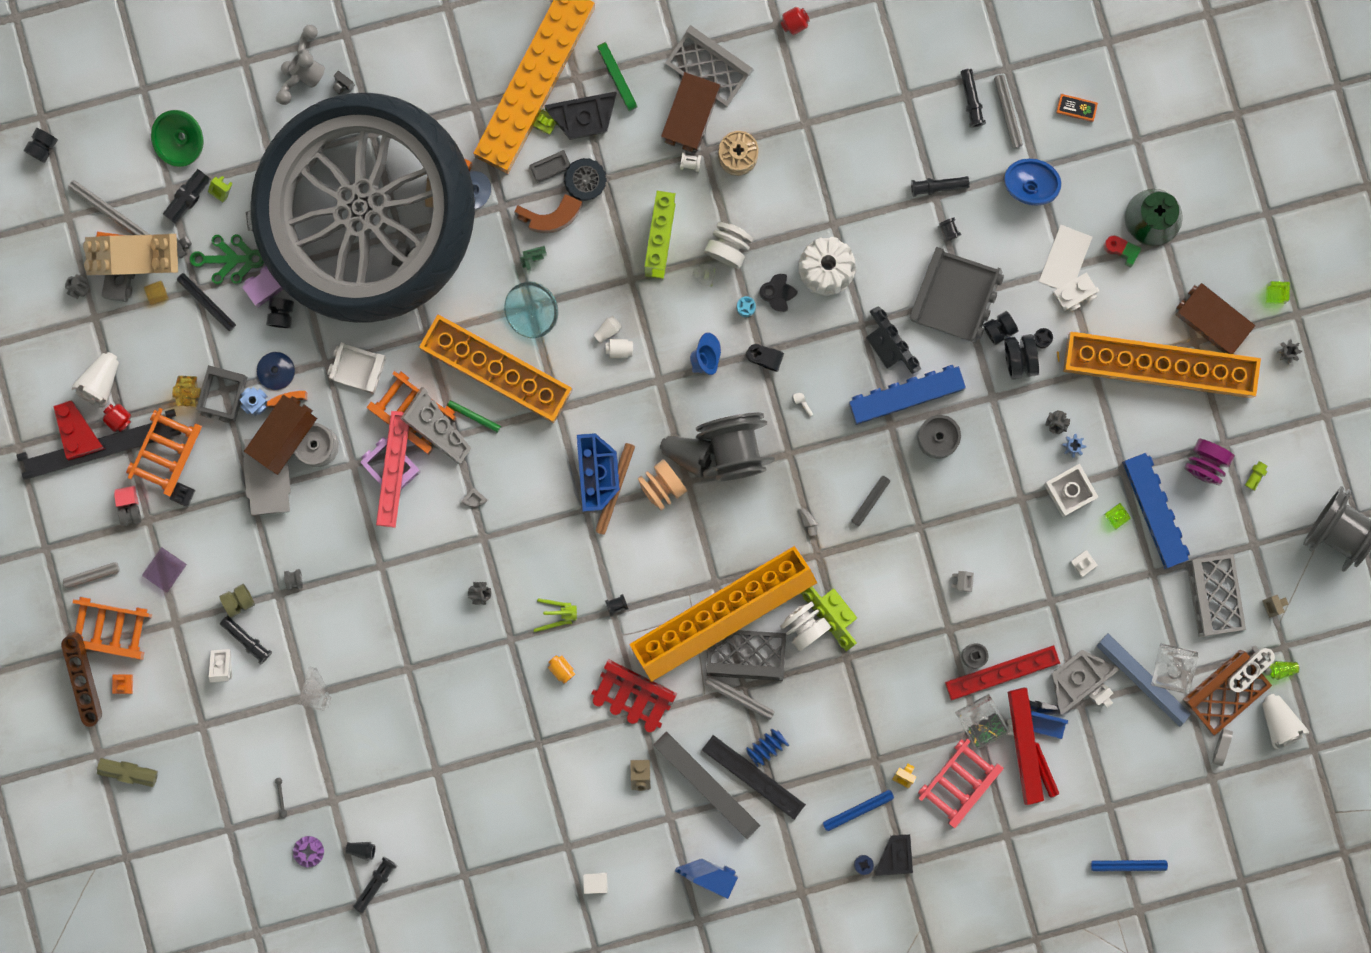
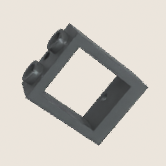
M208 365L196 410L201 412V416L211 418L214 415L218 416L220 421L230 423V420L236 421L241 404V394L244 392L248 377L240 373ZM213 376L239 383L231 414L205 408Z

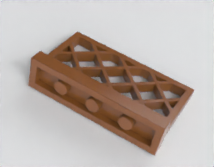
M1239 650L1182 699L1214 736L1272 686L1261 673L1256 679H1261L1265 685L1260 690H1254L1253 681L1249 689L1243 690L1249 692V698L1246 702H1239V692H1236L1235 702L1225 701L1226 690H1230L1227 687V680L1250 658L1246 651ZM1251 664V675H1254L1256 667ZM1241 679L1237 680L1236 687H1240ZM1216 689L1223 690L1222 701L1212 700L1213 692ZM1201 702H1208L1207 713H1200L1196 707ZM1212 703H1221L1220 714L1211 713ZM1225 704H1235L1234 712L1231 715L1224 714ZM1211 716L1220 717V724L1215 729L1210 725Z

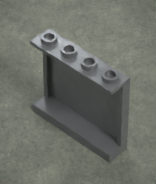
M936 247L909 318L912 322L976 343L977 339H981L984 328L982 326L984 321L989 319L991 313L989 307L991 303L994 304L997 298V292H995L997 286H1001L1004 275L1001 268L995 269L947 253L944 249Z

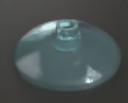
M531 281L520 283L513 287L506 297L504 305L506 319L513 330L521 336L540 338L548 334L555 327L558 319V305L553 294L542 284Z

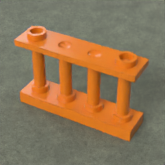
M395 371L392 373L397 379L380 402H376V404L370 402L366 407L388 425H390L391 416L385 412V406L404 383L412 391L398 408V412H405L419 391L417 387L408 381L409 377L401 371L399 374ZM437 403L443 415H446L447 418L455 422L457 419L454 416L455 412L448 406L443 408ZM409 426L408 440L429 455L433 450L430 446L432 443L423 436L420 439L415 435L417 431Z
M159 407L158 411H153L150 421H153L134 464L130 462L126 473L129 474V479H132L133 475H137L161 486V489L165 490L163 494L171 496L202 426L195 423L194 427H187L161 415L163 409ZM157 422L186 434L185 436L189 437L186 444H178L154 433ZM149 440L177 451V454H180L178 462L169 461L145 450ZM141 457L170 469L169 471L173 472L170 480L167 478L162 479L138 468Z
M79 597V600L73 599L74 604L80 605L75 632L81 636L87 607L99 608L93 638H91L90 642L83 641L85 649L143 660L145 652L140 651L138 646L144 617L152 618V614L147 613L148 609L136 607V611L90 603V598ZM106 610L118 612L112 642L109 645L102 644L101 640ZM125 613L137 615L131 646L129 645L128 649L121 648L120 644ZM68 639L71 646H76V642L73 639Z

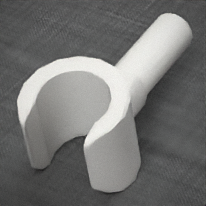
M802 393L793 394L795 404L802 403L808 416H812L813 413L806 403L805 396Z

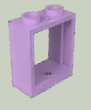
M385 437L381 438L376 443L377 447L372 452L368 450L361 457L363 460L360 462L380 485L382 484V478L368 463L387 447L388 437L386 439ZM406 455L405 462L411 468L403 475L401 490L421 472Z

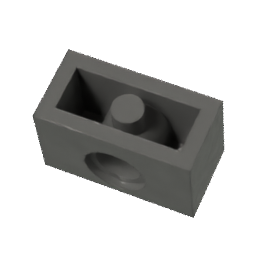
M136 274L105 275L101 296L105 299L127 302L128 298H131L132 295L131 279H134ZM123 276L124 282L121 285H116V278Z

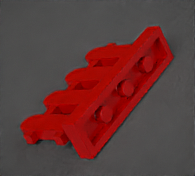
M608 659L604 666L607 672L602 671L600 677L603 680L598 690L593 689L591 693L594 695L593 704L598 707L602 706L605 701L612 704L610 712L613 715L620 714L622 710L628 712L627 720L631 724L637 723L639 718L646 721L644 727L647 732L655 731L656 727L661 728L663 723L659 721L665 709L670 710L671 705L668 704L669 701L673 703L678 693L654 681L651 682L650 679ZM617 676L624 678V681L617 679ZM613 684L620 686L615 699L608 696ZM634 685L642 687L641 690L635 688ZM631 692L638 695L632 708L625 705ZM654 693L658 695V699L651 696V694ZM648 701L655 704L649 716L642 713Z

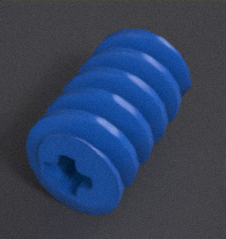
M770 729L772 736L765 733V741L759 738V745L753 742V750L748 747L745 748L747 754L757 767V763L765 765L763 758L771 760L770 753L776 756V749L783 751L782 744L787 747L789 746L779 730Z

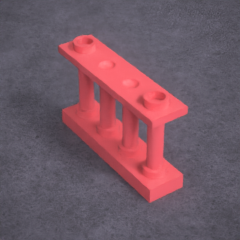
M961 739L954 747L956 752L929 785L924 784L918 791L920 795L918 799L922 801L926 797L946 813L950 819L948 824L953 828L957 827L1004 769L998 763L989 765L967 747L971 742L969 739L964 741ZM962 752L985 771L986 776L982 781L980 779L977 780L955 762ZM949 767L973 786L974 791L970 796L968 794L965 795L943 777ZM937 782L960 800L962 805L958 810H953L931 792V789Z

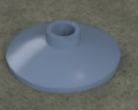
M470 171L475 209L488 201L491 195V183L485 174L479 171Z

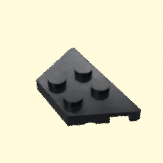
M617 92L547 104L544 107L569 140L607 133Z

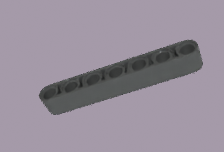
M667 731L653 744L746 839L761 826Z

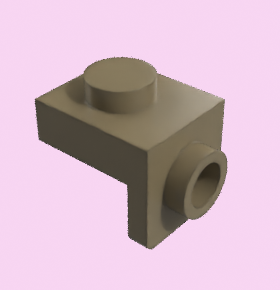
M630 760L631 789L637 791L651 789L650 760Z

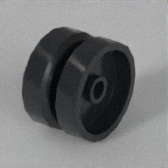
M1023 335L1020 339V345L1015 337L1005 338V359L1011 380L1022 378L1024 371L1028 377L1038 376L1039 360L1033 335Z

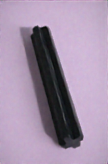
M184 273L178 276L177 281L228 331L234 329L236 324Z

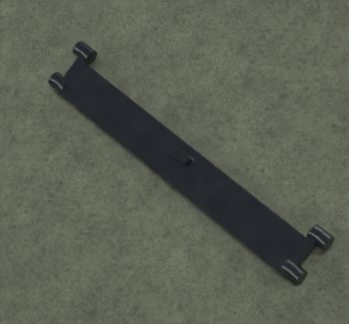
M175 409L165 411L166 417L172 419V417L176 416ZM157 422L153 431L167 439L182 434L180 431L160 422ZM152 423L98 438L105 449L69 461L66 459L64 448L29 459L26 452L16 454L18 462L23 461L26 472L22 473L23 480L140 447L143 445ZM149 440L148 444L154 443L155 441Z

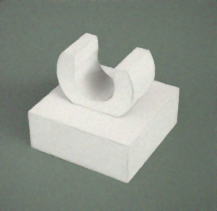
M1087 550L1070 561L1081 577L1098 566Z
M1104 683L1088 694L1097 705L1102 703L1108 708L1113 704L1109 698L1113 692Z

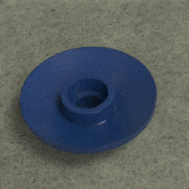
M271 352L264 355L257 365L259 381L266 388L272 390H280L287 387L295 375L293 361L281 352ZM273 367H278L277 373H272Z

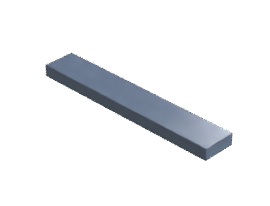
M1107 633L1096 646L1179 727L1182 726L1191 713Z

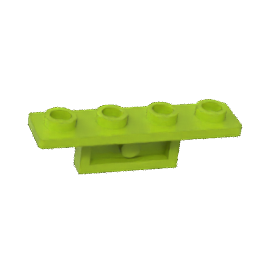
M813 586L800 593L807 603L813 602L814 606L812 609L814 611L819 610L816 616L820 619H826L831 626L828 631L833 634L845 651H848L857 644L846 629L847 626L857 619V616L834 588L822 598Z

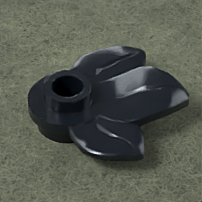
M786 274L774 275L770 282L764 283L759 291L761 298L769 302L772 309L779 312L788 311L786 301L793 299L798 293L793 286L786 284ZM771 289L773 293L768 296L765 291Z

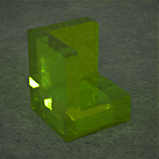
M1270 281L1267 284L1266 303L1286 304L1289 302L1290 282Z

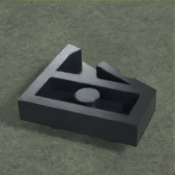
M910 834L890 835L875 876L913 873Z

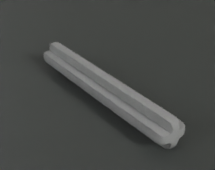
M997 75L994 81L1013 148H1019L1023 143L1005 76Z
M708 676L704 682L706 686L764 718L772 719L774 715L772 709L719 680Z

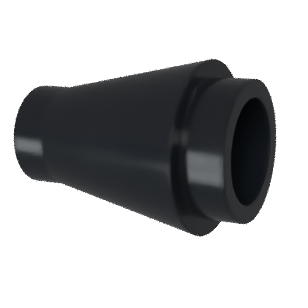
M348 842L346 845V854H351L366 861L369 859L373 860L375 856L376 846L371 844V842Z

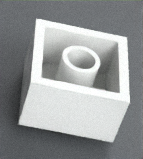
M1080 464L1044 483L1062 517L1098 498Z

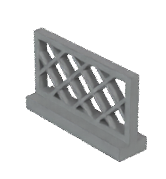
M691 25L665 62V64L681 75H684V71L681 68H685L688 73V67L698 65L700 72L698 77L714 76L715 83H717L716 75L727 74L729 84L723 85L721 88L729 87L731 95L726 101L720 97V94L717 98L727 107L747 77L754 70ZM687 38L694 41L695 50H684L683 44ZM704 50L710 52L711 60L700 62L698 52ZM696 52L698 63L687 65L685 54ZM683 55L685 65L676 67L671 61L675 56ZM723 61L726 65V71L716 73L714 62ZM712 63L713 74L702 75L701 65ZM739 72L743 77L739 83L731 84L729 73Z
M1234 554L1186 561L1198 637L1246 630ZM1223 559H1229L1230 567L1227 572L1219 567ZM1203 562H1208L1214 566L1209 574L1203 571ZM1216 569L1224 574L1220 582L1211 577ZM1227 577L1233 582V587L1230 591L1222 585ZM1208 580L1217 585L1212 594L1206 590ZM1219 588L1227 593L1223 601L1214 596ZM1230 596L1236 600V606L1233 610L1225 604ZM1212 599L1220 604L1215 613L1209 609V602ZM1222 607L1230 612L1226 620L1217 615ZM1233 615L1239 619L1240 627L1234 628L1228 623ZM1217 618L1223 625L1219 630L1213 631L1212 622Z

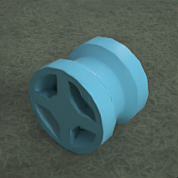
M745 296L740 298L737 302V312L739 315L749 317L754 314L756 309L755 301L751 297Z

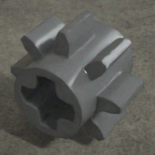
M78 274L75 277L70 276L65 283V289L68 290L66 294L76 299L79 296L84 297L89 290V285L86 283L88 279Z
M1292 339L1288 340L1287 345L1282 342L1280 345L1283 348L1277 351V353H1281L1282 357L1280 360L1286 359L1288 364L1292 362V358L1298 361L1299 357L1297 354L1302 353V350H1299L1297 347L1300 343L1293 344ZM1291 348L1293 350L1292 354L1288 355L1286 352Z
M1058 410L1049 413L1045 425L1050 426V432L1054 434H1060L1063 431L1067 432L1070 425V419L1066 416L1067 413Z
M473 582V586L468 589V598L473 600L472 604L486 605V601L491 598V588L486 587L487 582Z

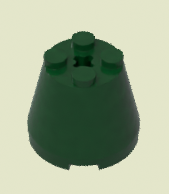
M1161 189L1141 191L1132 198L1125 211V225L1128 232L1141 244L1147 246H1160L1168 243L1178 234L1183 221L1182 209L1177 199Z

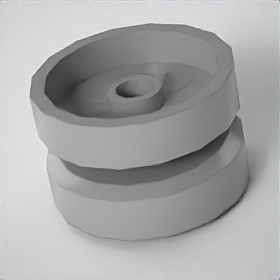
M314 423L294 451V454L300 461L313 467L328 465L335 459L338 453L339 442L337 436L331 429L319 423Z

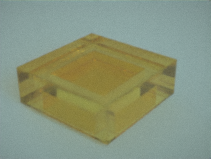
M162 280L144 287L150 305L169 299Z

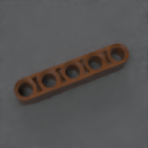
M71 632L62 640L61 647L81 721L85 726L93 727L102 718V709L83 638L79 633ZM68 639H73L76 642V646H71ZM73 657L79 658L81 665L75 664ZM78 676H83L86 683H81L78 680ZM83 694L90 696L91 701L84 700ZM88 713H93L96 719H90Z

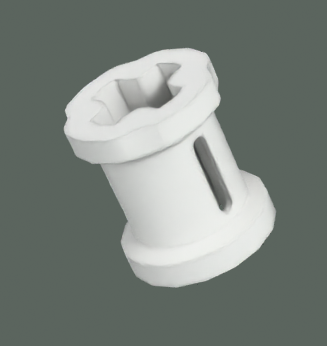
M682 153L680 169H694L696 172H699L701 155L690 156Z

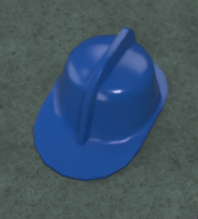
M703 334L699 340L698 347L691 353L690 362L693 373H706L708 375L716 373L721 355V346L714 334Z

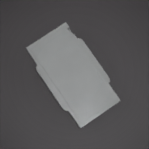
M244 439L245 448L252 439ZM246 454L243 457L246 496L250 499L251 516L290 512L289 494L291 489L288 461L277 475Z

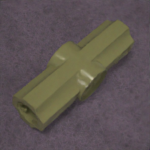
M100 758L97 767L98 775L116 778L117 781L125 783H137L150 787L155 786L158 771L139 767L137 764L129 762H117Z

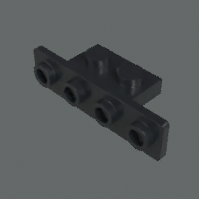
M879 306L870 310L871 315L880 327L868 335L866 339L885 367L888 369L902 359L911 374L921 370L918 359L911 354L908 344L900 338L897 328L888 320L887 313Z

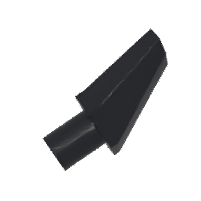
M1029 700L1030 708L1034 712H1055L1058 710V706Z

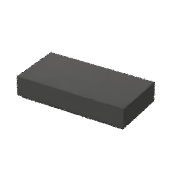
M562 150L529 166L536 182L539 183L566 171L570 162L565 151Z

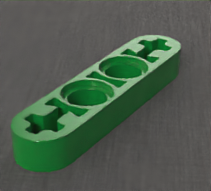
M604 42L598 45L597 49L628 111L638 108L607 43Z

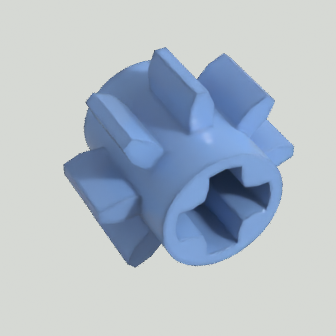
M1074 434L1072 439L1068 436L1065 437L1068 442L1062 444L1063 447H1066L1064 454L1069 452L1072 458L1075 457V453H1078L1080 456L1083 455L1081 449L1087 447L1082 445L1084 438L1078 439L1077 434ZM1074 441L1075 445H1078V448H1076L1075 451L1073 450V447H1070V444H1072Z

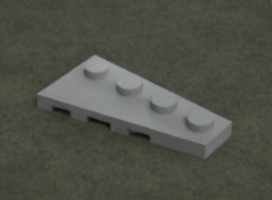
M421 387L400 419L457 464H461L471 447L457 429H454L450 424L447 416L443 415L437 403L427 394V390Z

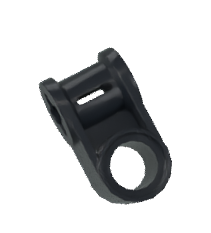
M752 344L746 352V358L749 362L775 372L779 371L784 353L779 350L759 344ZM754 349L758 350L757 354H759L756 358L752 357L753 353H751Z

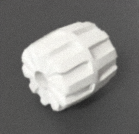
M835 237L815 239L805 247L798 263L801 281H803L809 291L821 294L822 296L834 295L846 289L853 280L856 271V262L851 248L848 244L842 243ZM828 265L831 270H825L822 266Z

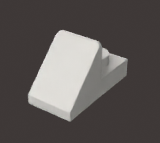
M230 649L211 650L209 681H229V679H232Z

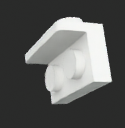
M1086 272L1053 293L1064 312L1067 310L1073 312L1081 307L1079 303L1084 300L1088 303L1097 297L1096 293L1100 290L1098 287H1095Z

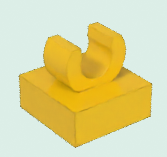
M907 764L904 770L899 768L892 780L909 789L916 779V776L911 774L914 766Z

